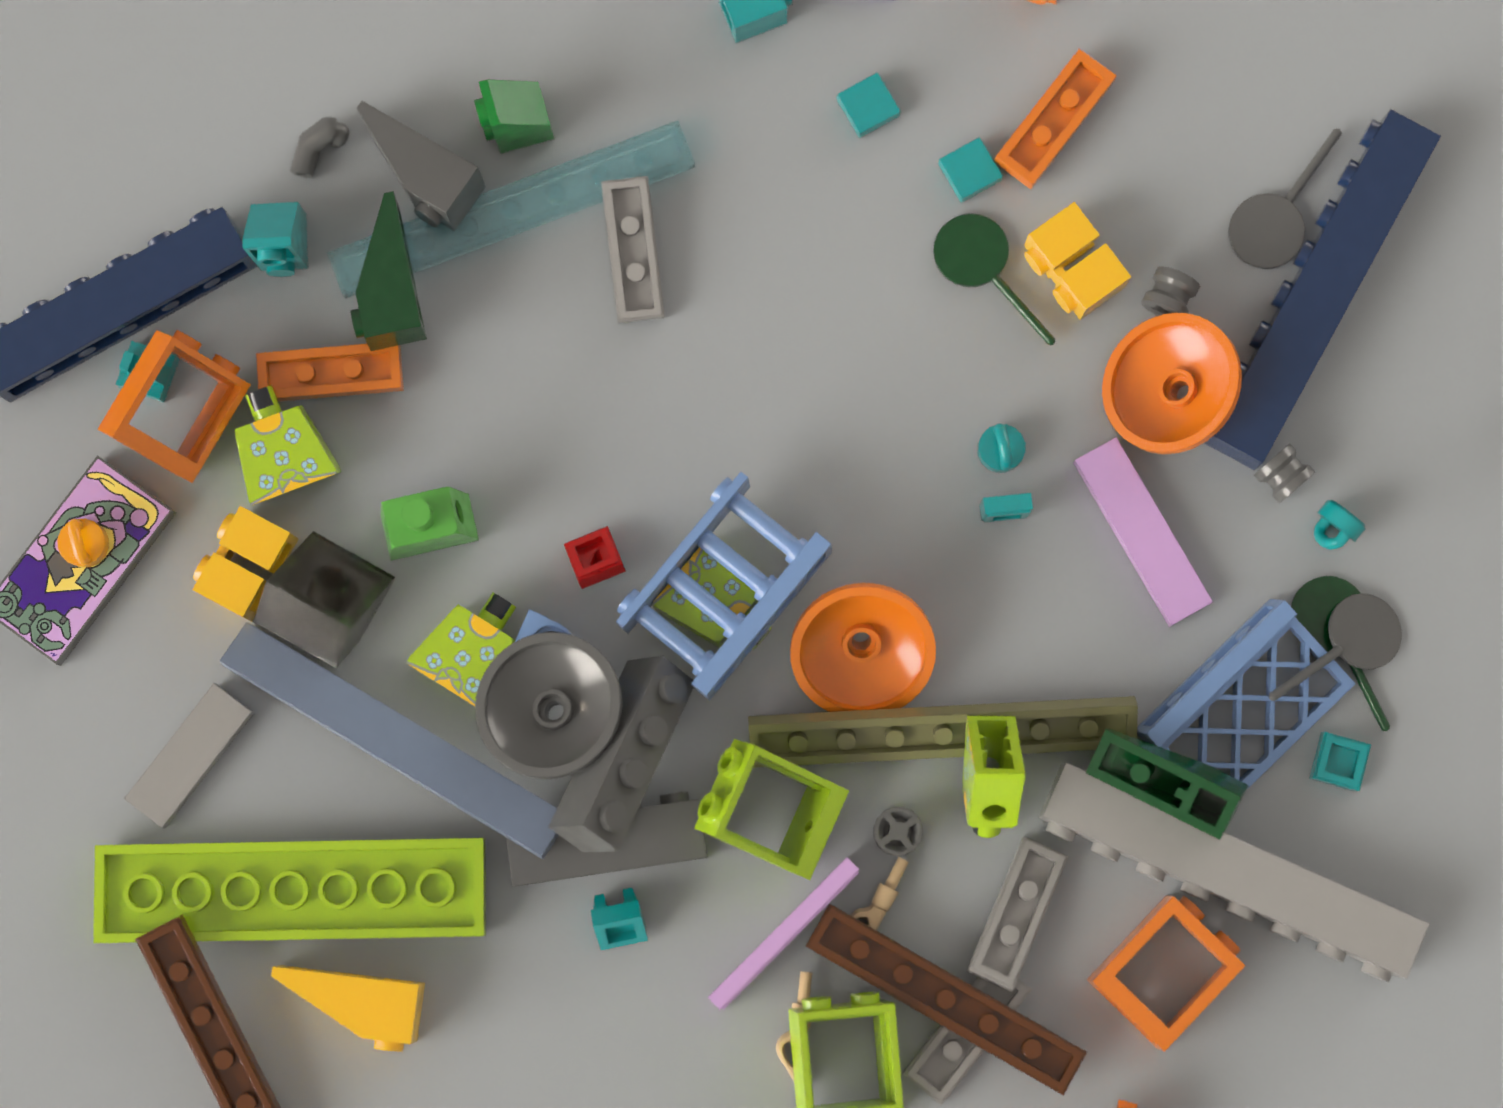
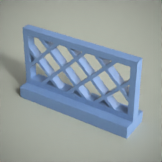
M1269 599L1137 726V735L1147 743L1171 751L1168 747L1182 733H1198V761L1213 768H1230V776L1249 785V788L1356 683L1335 660L1331 661L1323 668L1338 683L1323 697L1308 696L1309 678L1299 684V696H1282L1276 701L1299 702L1298 722L1290 730L1274 729L1275 701H1271L1268 696L1270 692L1276 689V667L1300 668V671L1313 663L1310 662V653L1316 659H1319L1327 651L1296 619L1297 613L1285 600ZM1288 630L1300 641V662L1276 661L1277 641ZM1267 652V661H1257ZM1251 666L1267 667L1266 695L1242 694L1243 674ZM1233 685V694H1223ZM1216 700H1233L1232 728H1208V708ZM1242 700L1266 701L1265 729L1241 728ZM1308 702H1317L1308 711ZM1199 717V727H1189ZM1208 734H1232L1231 762H1207ZM1241 734L1265 735L1264 755L1256 763L1240 762ZM1274 735H1283L1274 744ZM1240 769H1249L1240 777Z

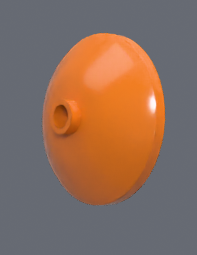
M1169 313L1148 319L1124 336L1108 360L1102 382V398L1107 417L1114 429L1125 440L1142 450L1157 454H1175L1196 448L1219 432L1236 407L1242 384L1240 359L1235 346L1228 336L1207 319L1187 313ZM1183 386H1188L1187 395L1178 399L1177 393L1179 389Z
M875 583L848 584L830 590L818 597L805 609L798 619L790 643L791 666L797 683L810 700L829 712L894 709L906 706L927 684L936 658L934 632L924 611L904 593ZM860 632L869 635V638L862 642L853 639L854 635Z

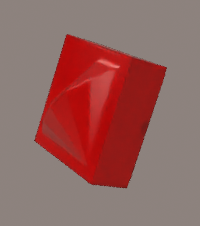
M608 526L564 543L581 589L626 572Z

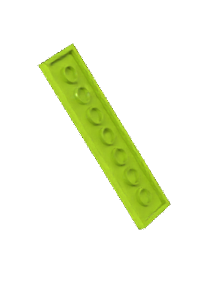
M486 838L95 845L93 943H137L135 939L182 914L196 942L486 936Z

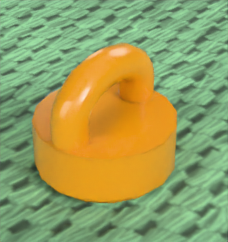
M85 518L71 519L61 529L57 539L58 550L61 556L68 563L81 568L92 567L100 563L109 549V538L105 529L98 523Z

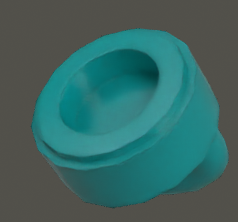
M998 423L989 427L982 434L978 443L977 454L981 463L987 469L995 473H1006L1014 470L1021 463L1026 452V443L1023 435L1015 427Z
M1331 499L1327 500L1317 512L1321 518L1314 527V538L1323 548L1329 550L1339 549L1349 539L1356 542L1366 528L1365 524L1355 515ZM1330 525L1339 531L1338 535L1334 538L1326 535V530Z

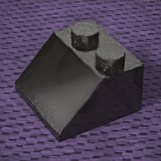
M313 531L266 581L253 622L337 668L359 643L391 588L395 576Z

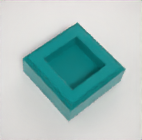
M878 72L837 94V101L859 138L900 117L901 111Z
M980 137L947 154L938 161V165L961 203L1001 182L1003 178Z
M1031 493L984 497L979 504L981 521H984V523L1025 519L1033 510Z
M1325 731L1321 732L1309 779L1355 792L1360 791L1371 744Z

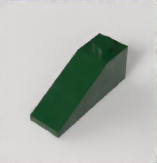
M394 191L386 192L383 195L355 292L358 309L350 310L356 338L364 337L371 351L427 339L401 211Z
M1109 728L1105 730L1085 772L1218 840L1222 838L1228 829L1249 786L1205 763Z

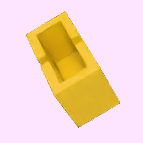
M1073 202L1028 234L1024 247L1027 249L1024 256L1031 268L1039 276L1045 273L1056 284L1052 292L1062 309L1067 313L1073 311L1081 320L1123 290L1131 279V275L1106 243L1069 270H1064L1065 267L1095 246L1094 241L1100 237V234L1078 205Z
M239 506L235 514L229 513L218 530L217 538L221 540L217 552H213L212 556L205 555L198 564L193 579L197 582L192 590L253 622L273 584L230 560L234 553L278 576L299 539L285 529Z

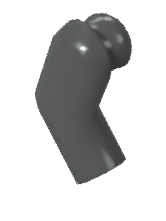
M323 117L305 130L299 137L290 172L300 177L313 178L320 151L328 144L337 148L346 143L349 136L347 125L337 122V119L334 117Z

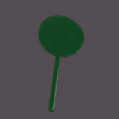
M979 214L960 215L944 224L935 238L933 251L935 263L942 275L952 283L964 287H978L992 281L1048 345H1054L1056 340L999 276L1005 268L1009 254L1008 240L1002 228L992 219Z
M1322 576L1305 583L1296 592L1291 607L1297 613L1296 619L1329 652L1333 649L1328 630L1329 619L1333 609L1343 599L1361 593L1354 585L1342 578ZM1349 665L1381 730L1388 731L1390 724L1363 670Z

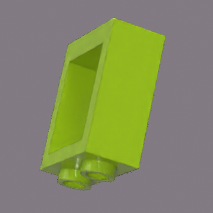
M733 739L731 746L724 751L719 760V773L711 791L704 796L699 805L698 820L694 829L790 873L810 880L849 790L756 745ZM755 762L807 787L778 852L726 829Z
M858 992L850 994V1002L832 1004L831 997L827 996L802 999V1007L788 1008L796 1108H904L895 1003L880 999L879 992ZM873 1016L880 1098L814 1105L807 1023Z

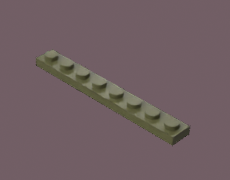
M1135 696L748 716L749 743L795 765L964 757L967 716H1015L1022 754L1087 751L1097 749L1107 728L1137 739L1138 704ZM755 762L753 768L764 766Z

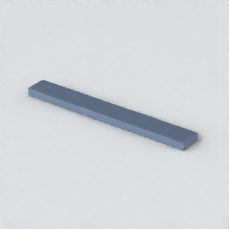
M245 623L219 662L227 669L544 860L559 835L549 828V824L557 810L555 806L250 623Z

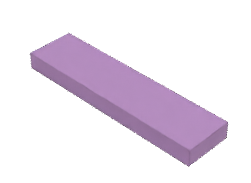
M1117 437L1076 459L1073 462L1168 626L1176 624L1213 603Z
M848 857L708 996L719 1010L721 1008L724 1010L859 874V868Z

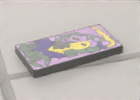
M97 455L0 583V623L56 665L61 666L177 512ZM85 518L98 523L105 529L109 538V549L100 563L92 567L81 568L68 563L61 556L58 550L57 539L61 529L71 519Z

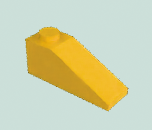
M287 965L272 966L271 977L359 1037L375 1040V1049L403 1052L404 1044L417 1042L425 982Z

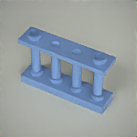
M741 471L733 481L727 477L719 484L710 497V500L714 503L641 592L633 589L617 609L621 616L616 620V623L623 631L629 634L634 626L640 623L694 667L692 673L696 675V678L691 684L695 690L709 701L832 553V544L817 532L809 541L803 537L798 540L744 497V494L751 486L748 477ZM730 511L787 555L785 561L789 565L778 579L773 575L769 577L764 575L713 534L714 530ZM699 547L756 592L754 598L759 602L747 616L742 612L735 614L681 570ZM668 584L725 630L723 635L727 640L716 654L711 650L707 652L702 650L651 608L652 602Z

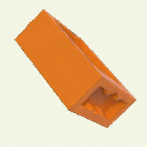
M156 330L97 430L193 484L251 384L237 376L241 368L218 354H215L213 359L210 360L198 351L202 344L187 334L176 330L174 335L170 336ZM171 353L218 381V384L177 452L129 424Z
M1165 896L1086 979L1157 1049L1164 1052L1246 966L1236 957L1241 949L1222 931L1219 930L1215 935L1200 922L1205 917L1204 913L1185 896H1182L1179 901L1174 896ZM1173 916L1223 965L1165 1025L1115 975Z

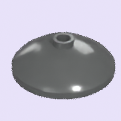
M558 632L538 633L527 636L512 643L499 653L490 663L480 681L475 703L477 727L484 744L492 755L512 771L536 779L566 777L592 764L603 754L613 740L622 713L620 684L608 660L599 650L585 640ZM562 705V716L557 720H550V709L553 706Z

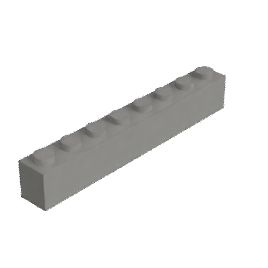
M1068 763L1060 765L1038 818L1049 822L1046 828L1047 832L1070 842H1073L1075 835L1093 842L1090 849L1092 852L1115 862H1118L1120 855L1138 862L1135 869L1137 872L1157 881L1163 882L1165 874L1183 882L1180 891L1205 902H1208L1210 895L1228 902L1225 911L1247 921L1253 922L1255 915L1273 922L1270 931L1287 939L1298 942L1301 935L1318 942L1315 951L1332 959L1344 962L1346 955L1364 963L1361 971L1388 983L1392 975L1408 978L1429 923L1226 833L1218 840L1085 773L1086 771Z

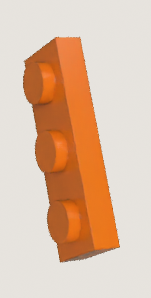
M1079 48L994 159L995 164L1029 189H1032L1114 83L1117 75Z
M368 344L256 353L258 390L272 385L278 402L404 391L401 345L374 351L370 350Z

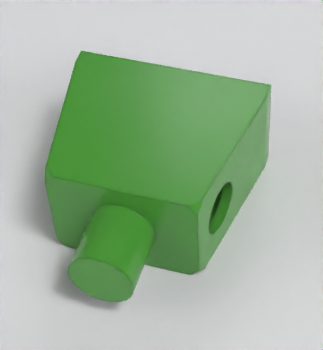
M442 487L381 502L380 515L391 561L479 541L470 496L455 488Z

